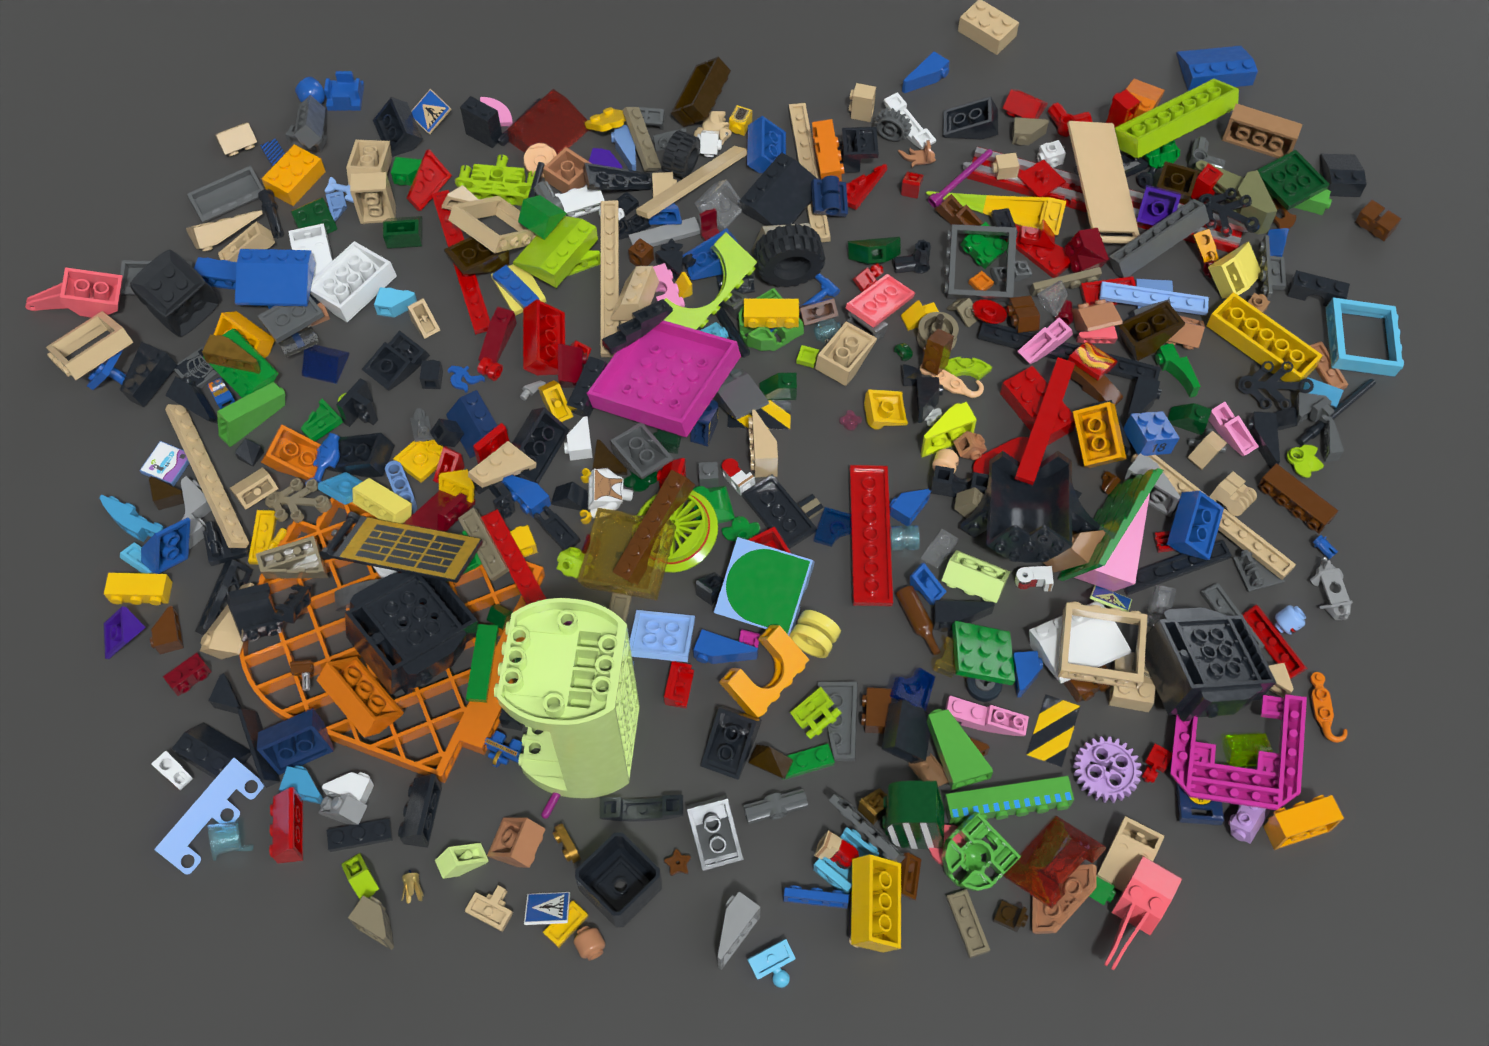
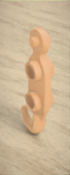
M922 364L920 366L922 374L939 377L940 384L951 393L976 398L984 391V386L979 380H976L979 389L971 391L961 379L945 370L936 375L923 369Z

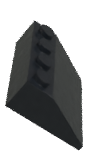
M781 152L739 200L742 212L765 226L793 224L812 202L811 181L818 178L798 161Z

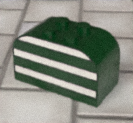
M898 781L889 784L887 795H884L883 799L887 816H883V829L886 830V836H889L891 843L900 848L943 849L945 808L937 781Z

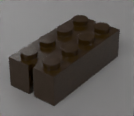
M719 56L695 66L672 109L671 114L683 127L694 125L699 121H705L710 115L711 108L716 104V99L722 92V87L727 82L731 72Z

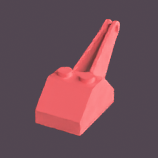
M65 267L63 282L28 297L25 307L30 311L70 309L79 316L93 317L101 311L109 315L118 311L123 282L122 275Z
M1145 856L1141 858L1111 912L1122 920L1109 955L1104 963L1105 966H1108L1127 923L1136 927L1111 967L1113 971L1139 929L1148 935L1152 934L1182 881L1181 877Z

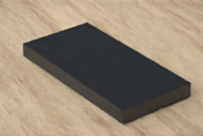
M773 474L742 492L743 499L768 529L775 526L788 549L817 532V527Z

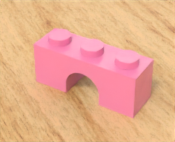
M665 263L654 266L653 268L659 279L656 292L661 291L665 293L657 296L656 301L667 298L674 304L685 307L683 298L678 295V286L672 281L673 275L671 270L667 269Z

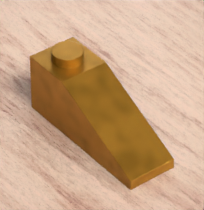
M210 334L202 351L206 363L260 374L259 364L254 357L229 338Z

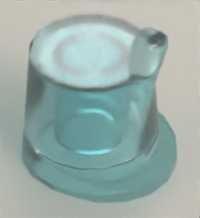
M238 822L208 825L213 861L217 860L218 855L231 851L253 850V845L242 846Z

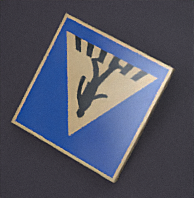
M430 89L411 112L415 121L428 134H431L452 109Z

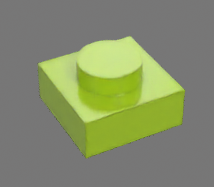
M802 345L796 359V364L814 368L819 349Z

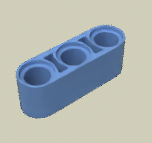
M390 461L387 463L385 471L392 490L398 496L412 503V515L417 510V504L403 467L398 461Z

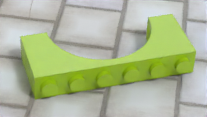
M725 232L711 247L718 256L723 270V283L717 297L710 304L700 308L681 307L665 298L664 300L673 308V312L664 321L695 330L698 327L702 329L709 321L707 317L710 314H716L721 308L719 304L722 301L726 302L732 296L731 291L734 287L738 289L744 281L742 279L746 274L750 276L756 269L754 265L757 261Z

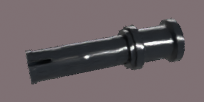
M264 189L258 193V198L262 201V210L267 215L273 238H278L277 232L281 238L284 233L276 212L278 206L273 199L274 193L270 189Z

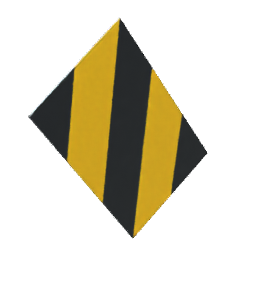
M768 400V405L756 410L768 429H790L791 401ZM728 413L727 428H749V417H752V413L739 419H735Z
M1046 694L1026 755L1062 767L1081 706Z

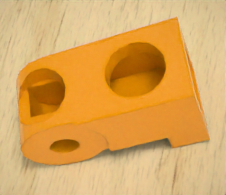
M1210 229L1192 234L1203 263L1219 259Z

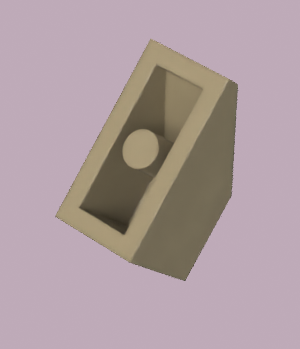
M1015 117L1012 128V144H1032L1046 134L1049 120Z

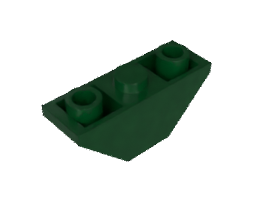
M900 237L848 241V259L868 264L882 263L901 255Z

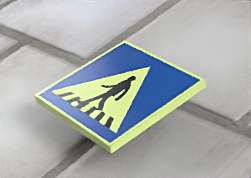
M1096 585L1090 599L1100 602L1104 606L1119 608L1121 611L1129 612L1132 602L1131 598Z

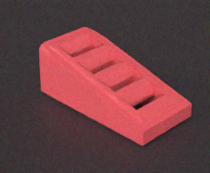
M1111 326L1089 332H1080L1076 342L1085 343L1088 341L1090 343L1114 344L1118 337L1115 327Z

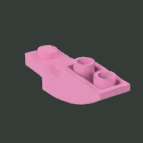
M953 696L947 698L945 710L948 709L954 718L961 722L960 725L1003 735H1026L1029 716L993 705L985 707Z

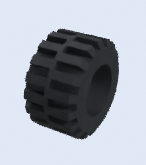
M681 130L676 131L669 139L664 151V171L673 172L674 175L681 178L690 175L700 154L699 137Z

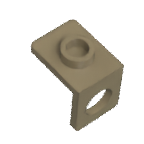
M970 297L959 298L947 307L948 311H958L966 327H970L979 320L972 311L973 303Z

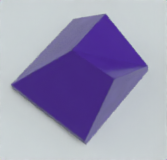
M122 606L104 622L105 659H110L146 628L127 607Z

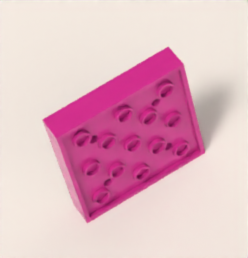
M663 320L646 335L616 352L589 389L587 395L593 408L687 438L740 359L741 354L737 341Z

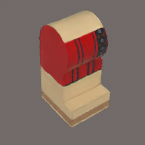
M828 830L819 840L814 856L821 860L826 857L836 862L840 868L849 869L852 866V859L858 858L859 853L853 845Z

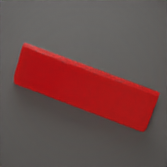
M1257 604L1242 614L1277 664L1285 663L1290 679L1308 669Z

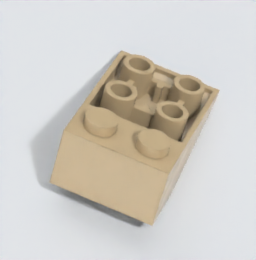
M752 410V417H749L751 471H755V478L768 477L771 474L777 477V441L756 410Z
M1125 816L1097 875L1115 884L1114 888L1123 892L1141 858L1145 856L1152 861L1154 860L1164 835Z

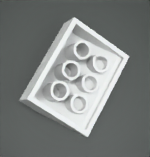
M354 241L313 278L310 294L334 315L348 322L378 294L380 287L385 288L397 275L390 261Z
M1097 601L1087 605H1099L1101 608H1105L1102 603ZM1072 615L1068 663L1098 668L1131 653L1128 643L1114 621ZM1062 616L1030 629L1029 635L1030 647L1034 651H1038L1039 658H1042L1043 663L1057 680L1063 683L1070 679L1057 677Z

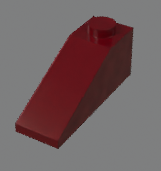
M497 306L489 323L479 361L484 357H488L493 363L498 362L517 324L514 311Z

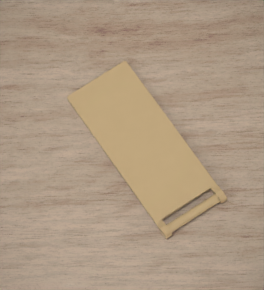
M1069 121L1067 125L1091 228L1098 227L1099 232L1133 233V237L1101 236L1103 243L1128 244L1140 236L1114 124Z

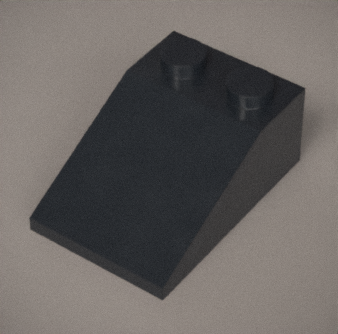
M992 97L944 110V137L985 139L998 135V109Z
M1321 153L1323 178L1330 184L1327 189L1331 191L1330 196L1361 197L1367 183L1365 170L1356 155Z
M382 433L340 437L339 461L335 468L329 466L326 469L340 473L347 472L351 475L367 478L382 477L395 445Z
M720 707L700 766L739 780L756 740L762 719L727 707Z

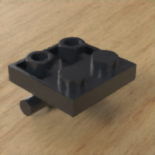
M213 521L206 522L207 530L203 531L210 566L249 556L248 546L246 548H229L220 528L214 527ZM239 521L244 531L243 523Z

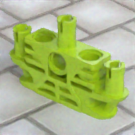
M498 155L496 166L474 164L473 169L466 165L464 170L465 165H462L459 177L455 179V184L457 187L462 185L466 187L478 200L500 196L511 205L522 206L523 199H527L536 171H534L533 176L532 171L528 172L527 183H525L526 175L524 168L506 167L508 157L503 155L501 160V155Z

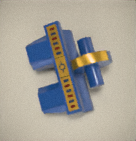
M495 731L490 739L487 737L485 739L486 748L492 751L488 755L489 758L493 759L492 766L497 768L501 763L507 765L508 759L518 763L519 755L523 748L522 742L512 739L507 747L503 745L507 737L499 731Z

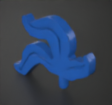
M451 366L448 369V373H454L450 379L452 386L456 389L464 390L465 393L468 392V385L462 382L463 377H465L468 384H476L479 381L485 382V378L482 375L470 376L467 372L468 366L464 369L459 366Z

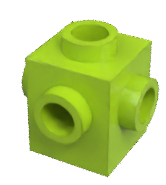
M570 547L560 552L557 558V562H559L557 569L562 571L564 575L577 579L585 574L590 556L582 553L578 548Z

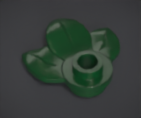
M630 471L631 475L623 479L624 486L633 487L634 492H641L657 482L658 473L655 471L641 479Z

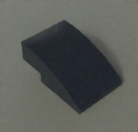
M399 330L389 343H383L362 370L389 391L414 373L422 365V360H426L430 355Z

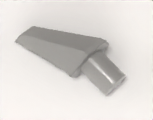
M540 380L523 386L520 398L526 401L529 395L533 396L538 391V387L546 383Z

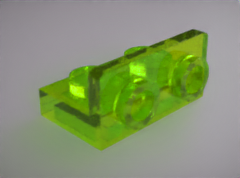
M1266 733L1225 735L1224 742L1230 755L1229 766H1257L1259 751L1273 752Z

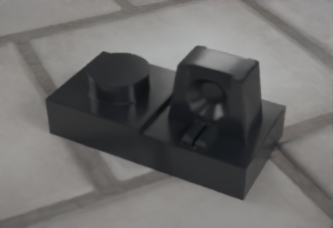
M1009 208L992 210L991 216L996 227L1016 228ZM999 235V238L1006 239L1008 236Z

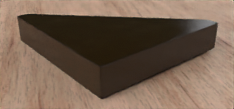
M597 439L592 470L608 468L615 474L627 475V469L601 440Z

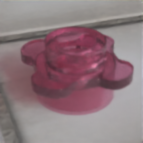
M852 410L847 411V414L840 418V423L848 430H854L862 422V418L856 416Z

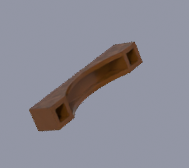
M673 470L670 471L614 568V574L638 586L647 570L651 550L661 529L671 515L686 502L695 486L687 477Z

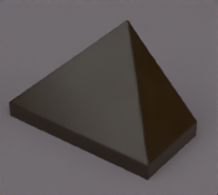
M757 744L748 763L785 779L793 760L769 746Z

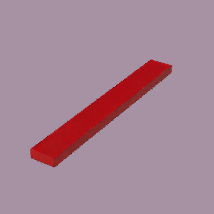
M1057 358L1015 477L1016 480L1031 485L1034 484L1075 366L1074 362Z

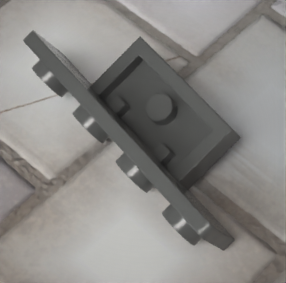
M1265 235L1263 240L1259 242L1258 252H1261L1259 266L1262 268L1260 281L1263 284L1261 294L1265 295L1269 301L1273 294L1272 289L1285 290L1286 275L1284 257L1270 256L1269 235Z

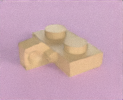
M497 886L493 895L488 894L487 897L475 892L465 909L467 914L501 932L504 931L513 915L511 910L504 907L506 902L503 899L507 891L500 886Z

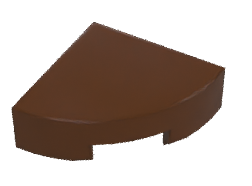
M1106 471L1102 478L1104 480L1102 489L1109 495L1121 480L1114 474Z

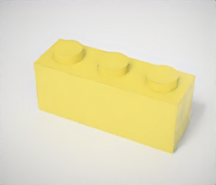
M368 478L353 487V503L376 518L403 524L411 517L412 503L374 480Z

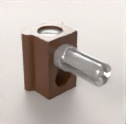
M311 660L290 662L291 674L293 676L302 675V690H310V675L314 674V662Z

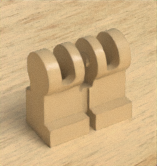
M1233 471L1216 487L1209 497L1215 502L1218 500L1225 505L1231 515L1239 516L1256 500L1257 493L1253 488L1244 485L1246 481Z

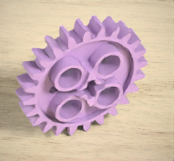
M1101 736L1098 742L1093 738L1091 745L1086 742L1084 748L1079 749L1078 753L1080 755H1076L1075 760L1077 762L1073 765V768L1078 769L1074 772V776H1080L1076 783H1083L1084 785L1081 790L1088 789L1087 796H1091L1094 793L1096 801L1099 797H1103L1104 803H1106L1108 798L1111 799L1112 803H1115L1117 797L1120 801H1123L1124 795L1129 797L1131 791L1136 790L1137 786L1135 784H1139L1140 779L1138 777L1142 774L1141 771L1137 770L1140 768L1141 763H1135L1138 755H1131L1134 750L1133 748L1126 750L1127 743L1121 746L1119 745V739L1113 743L1111 737L1104 741ZM1096 754H1102L1105 759H1099ZM1116 762H1122L1125 767H1119ZM1090 772H1096L1099 777H1092ZM1110 779L1116 780L1118 786L1112 785Z

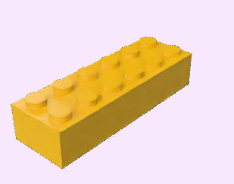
M1234 292L1211 314L1207 323V327L1260 365H1263L1265 361H1271L1274 365V369L1271 371L1273 374L1282 367L1284 362H1291L1293 370L1280 378L1284 382H1300L1302 379L1307 378L1317 367L1323 356ZM1266 363L1264 368L1270 370L1272 368V365L1270 363ZM1289 363L1285 364L1284 369L1290 370L1291 365Z

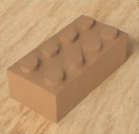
M1236 103L1222 141L1279 159L1292 152L1303 124Z

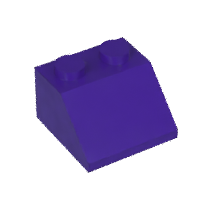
M1146 185L1136 221L1156 225L1177 211L1181 193Z

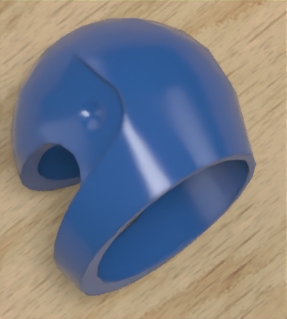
M313 77L304 78L295 88V93L300 102H303L309 95H312L320 104L325 100L326 95L322 85Z

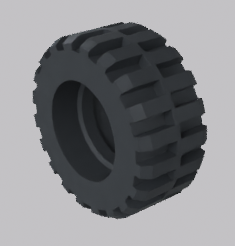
M785 224L783 227L778 226L774 230H769L766 235L763 234L754 249L759 275L765 282L770 285L774 284L777 287L798 286L800 283H807L809 279H814L825 265V254L821 237L817 231L806 225Z

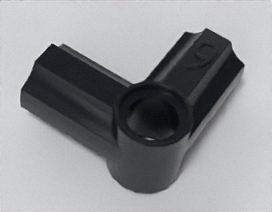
M924 239L918 240L912 255L893 257L894 271L896 273L915 271L918 274L928 272L930 270V242Z

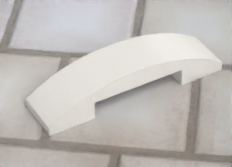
M898 92L884 99L883 102L886 108L889 110L894 108L896 112L900 110V114H906L905 118L910 119L909 123L912 126L907 138L914 145L924 149L926 140H930V145L936 142V139L927 128L923 130L906 109L907 103Z

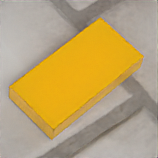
M572 900L569 903L568 923L550 924L543 931V934L559 948L585 921L588 914Z

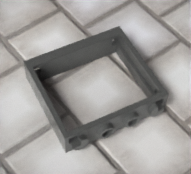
M952 224L951 230H948L947 241H950V248L947 247L946 258H949V265H946L945 268L948 282H945L944 293H947V299L970 297L971 300L1009 302L1010 298H1013L1017 228ZM957 233L1008 236L1005 292L954 289Z

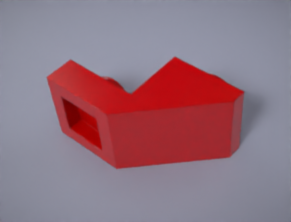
M1208 163L1196 179L1191 198L1198 201L1203 194L1214 195L1215 192L1212 188L1222 177L1223 173Z

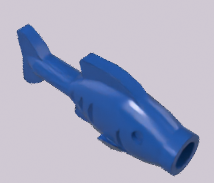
M329 433L328 437L317 449L318 452L313 465L318 468L314 477L310 479H315L320 483L322 482L321 479L325 469L329 466L332 468L336 467L340 458V437L338 435Z

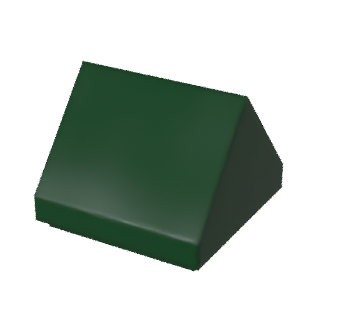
M499 604L491 606L487 621L498 625L503 630L506 627L507 621H510L512 612Z

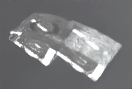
M941 529L933 543H930L921 560L938 569L958 542V538Z

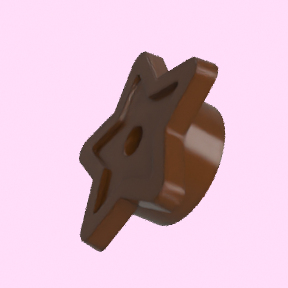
M675 849L673 856L664 860V863L670 866V875L673 876L681 872L688 874L687 863L690 861L691 856L681 855L679 850Z

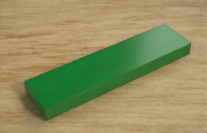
M478 624L466 701L487 703L499 630L498 625Z

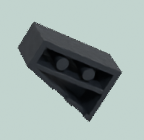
M141 342L120 387V391L131 402L145 407L177 367V364L166 352Z

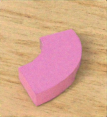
M480 97L481 102L498 110L501 126H510L513 123L511 113L503 103L492 98Z

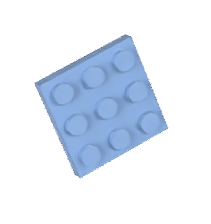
M636 610L630 637L632 657L688 662L695 616Z

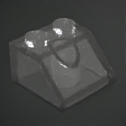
M727 180L715 182L694 203L700 213L715 208L717 211V226L722 229H726L742 212L739 201L740 197Z

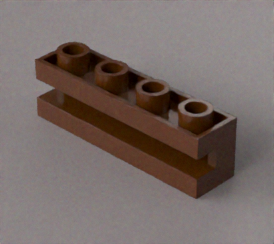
M1277 463L1264 475L1258 485L1263 493L1271 496L1280 506L1285 507L1293 516L1302 520L1310 529L1315 530L1319 534L1339 511Z

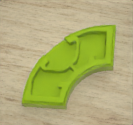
M955 357L949 359L948 365L943 370L956 377L966 375L980 380L992 370V367L977 358Z

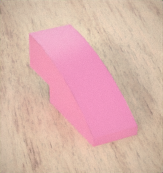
M1059 317L1048 328L1044 327L1018 350V353L1029 364H1032L1052 352L1073 335L1072 329Z
M1226 402L1212 409L1209 422L1221 437L1241 456H1245L1259 447L1239 415L1235 417Z

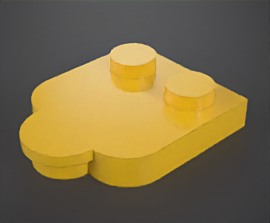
M610 107L604 109L601 114L591 116L590 120L585 122L587 129L603 132L623 126L626 119L622 110Z
M435 440L413 441L396 455L393 461L400 462L404 471L422 483L436 471L443 446L438 445Z

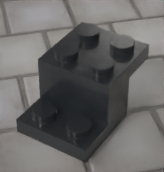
M842 128L841 141H838L839 147H837L841 151L842 160L840 164L843 163L844 172H860L861 159L878 158L879 156L877 128Z

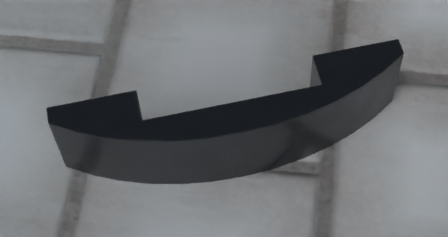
M662 795V798L649 799L600 798V819L657 821L683 816V795Z

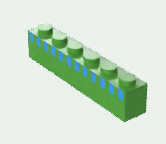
M1064 776L949 793L945 795L944 804L949 824L960 826L973 812H979L987 821L988 818L996 817L997 820L1007 818L1008 815L1015 814L1021 817L1035 811L1041 814L1055 808L1057 810H1066L1072 805L1074 797L1069 777Z

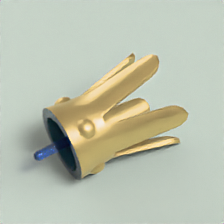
M409 870L408 874L402 876L404 883L402 900L406 891L407 904L411 902L414 889L419 901H422V896H424L419 884V874L411 873V870Z

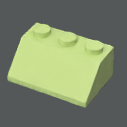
M956 550L948 562L942 581L951 588L958 587L964 590L968 595H977L986 602L997 603L1010 571Z

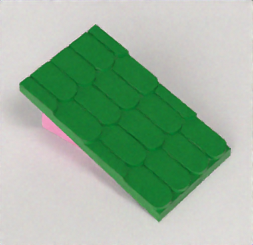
M1160 468L1150 469L1145 474H1139L1134 479H1128L1123 484H1117L1108 495L1102 509L1099 508L1094 517V520L1100 524L1098 531L1103 530L1106 533L1101 542L1097 544L1089 562L1062 570L1058 580L1065 581L1076 578L1111 591H1117L1135 584L1149 495L1164 470Z

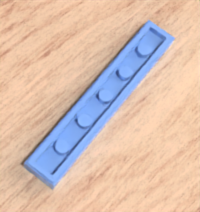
M1103 281L1100 285L1099 300L1106 299V301L1145 307L1170 299L1171 306L1175 311L1205 316L1208 313L1209 297Z

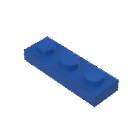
M507 265L492 274L493 279L522 308H525L536 299L539 300V297Z
M794 885L784 890V902L846 909L848 906L849 894H844L840 890H833L832 893L823 892V889L820 888L803 890L802 887Z

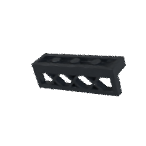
M233 559L224 563L195 632L201 635L206 634L217 619V614L219 616L222 612L220 608L222 603L227 602L229 586L235 585L236 590H239L242 585L248 583L253 569ZM237 568L246 572L244 578L239 581L235 575Z

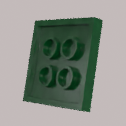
M1297 150L1258 169L1266 189L1287 211L1327 190L1330 185Z

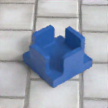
M336 71L337 80L326 78L324 92L327 98L326 107L328 111H361L364 91L363 80H360V78L355 80L352 71Z

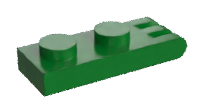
M829 744L788 755L787 757L792 759L793 763L785 779L834 765L835 761Z

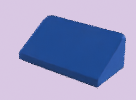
M1288 228L1270 229L1268 231L1270 256L1282 257L1289 231Z

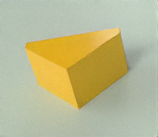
M467 469L445 472L439 475V490L453 496L462 493L467 495L466 501L471 503L474 501V484L472 479L468 477Z

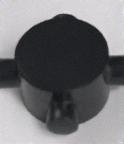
M693 254L684 256L683 263L686 268L692 267L695 264L696 259L692 257Z

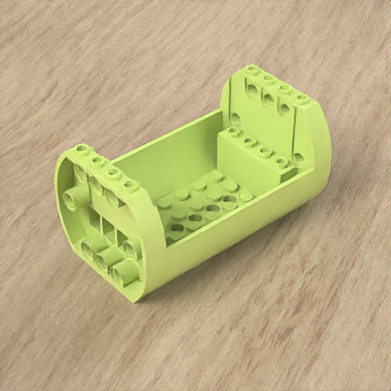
M570 598L545 599L528 604L513 612L510 621L506 623L505 634L508 636L507 641L502 644V655H504L503 663L500 662L498 666L500 680L499 683L495 684L494 697H497L499 705L513 719L528 727L527 734H523L522 746H525L524 753H520L518 762L523 773L543 790L550 793L555 792L564 797L596 798L623 788L629 784L640 708L627 624L606 607L590 601ZM567 621H572V624L569 626L563 625ZM519 637L525 638L522 642H516V639ZM515 658H522L518 663L512 662ZM512 678L518 679V681L514 684L508 683V681ZM536 730H542V731H543V732H542L541 734H539V735L534 734V732H535ZM535 748L541 749L537 754L531 753Z

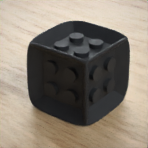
M171 249L164 251L153 259L130 283V287L137 298L147 306L149 311L166 328L178 337H183L196 328L219 304L218 297L210 285L204 281L201 275L188 262Z

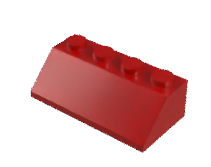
M536 299L523 308V369L537 376L558 375V344L565 345V312Z

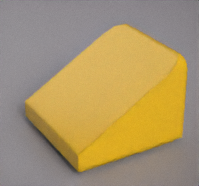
M682 272L675 283L679 289V297L686 298L693 294L692 283L686 272Z

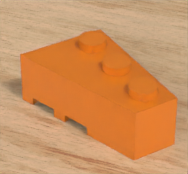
M833 120L812 122L813 145L820 179L822 180L826 176H837L839 182H841L844 166L843 163L840 164L842 160L841 151L837 149L839 143L838 137H835Z

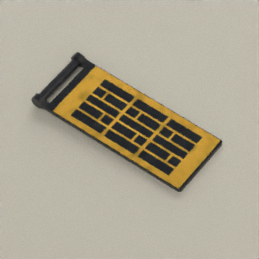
M349 512L343 525L327 547L321 550L320 555L327 560L338 559L457 583L483 541L481 538L360 516L355 512ZM356 523V525L353 527V529L348 534L346 539L343 541L341 546L335 552L334 549L337 547V545L342 540L344 535L347 533L349 528L352 526V524Z

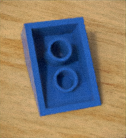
M728 228L683 254V257L693 254L692 257L696 259L695 264L687 268L691 280L723 274L720 260L711 247L725 232L738 243Z
M187 517L155 533L141 548V562L153 574H159L188 559L190 518Z

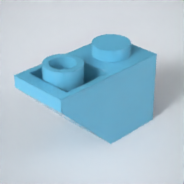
M380 287L374 306L377 315L397 317L408 311L407 306L415 303L417 299L415 292L409 290L402 291Z

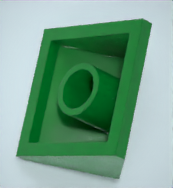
M541 195L523 199L518 223L545 240L567 213Z

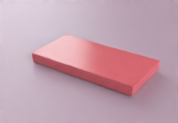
M886 274L848 302L845 308L874 328L911 300L915 292L889 274Z

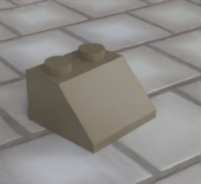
M362 896L348 919L356 929L392 950L394 943L390 920L385 912L386 908L376 898L371 896L368 899Z

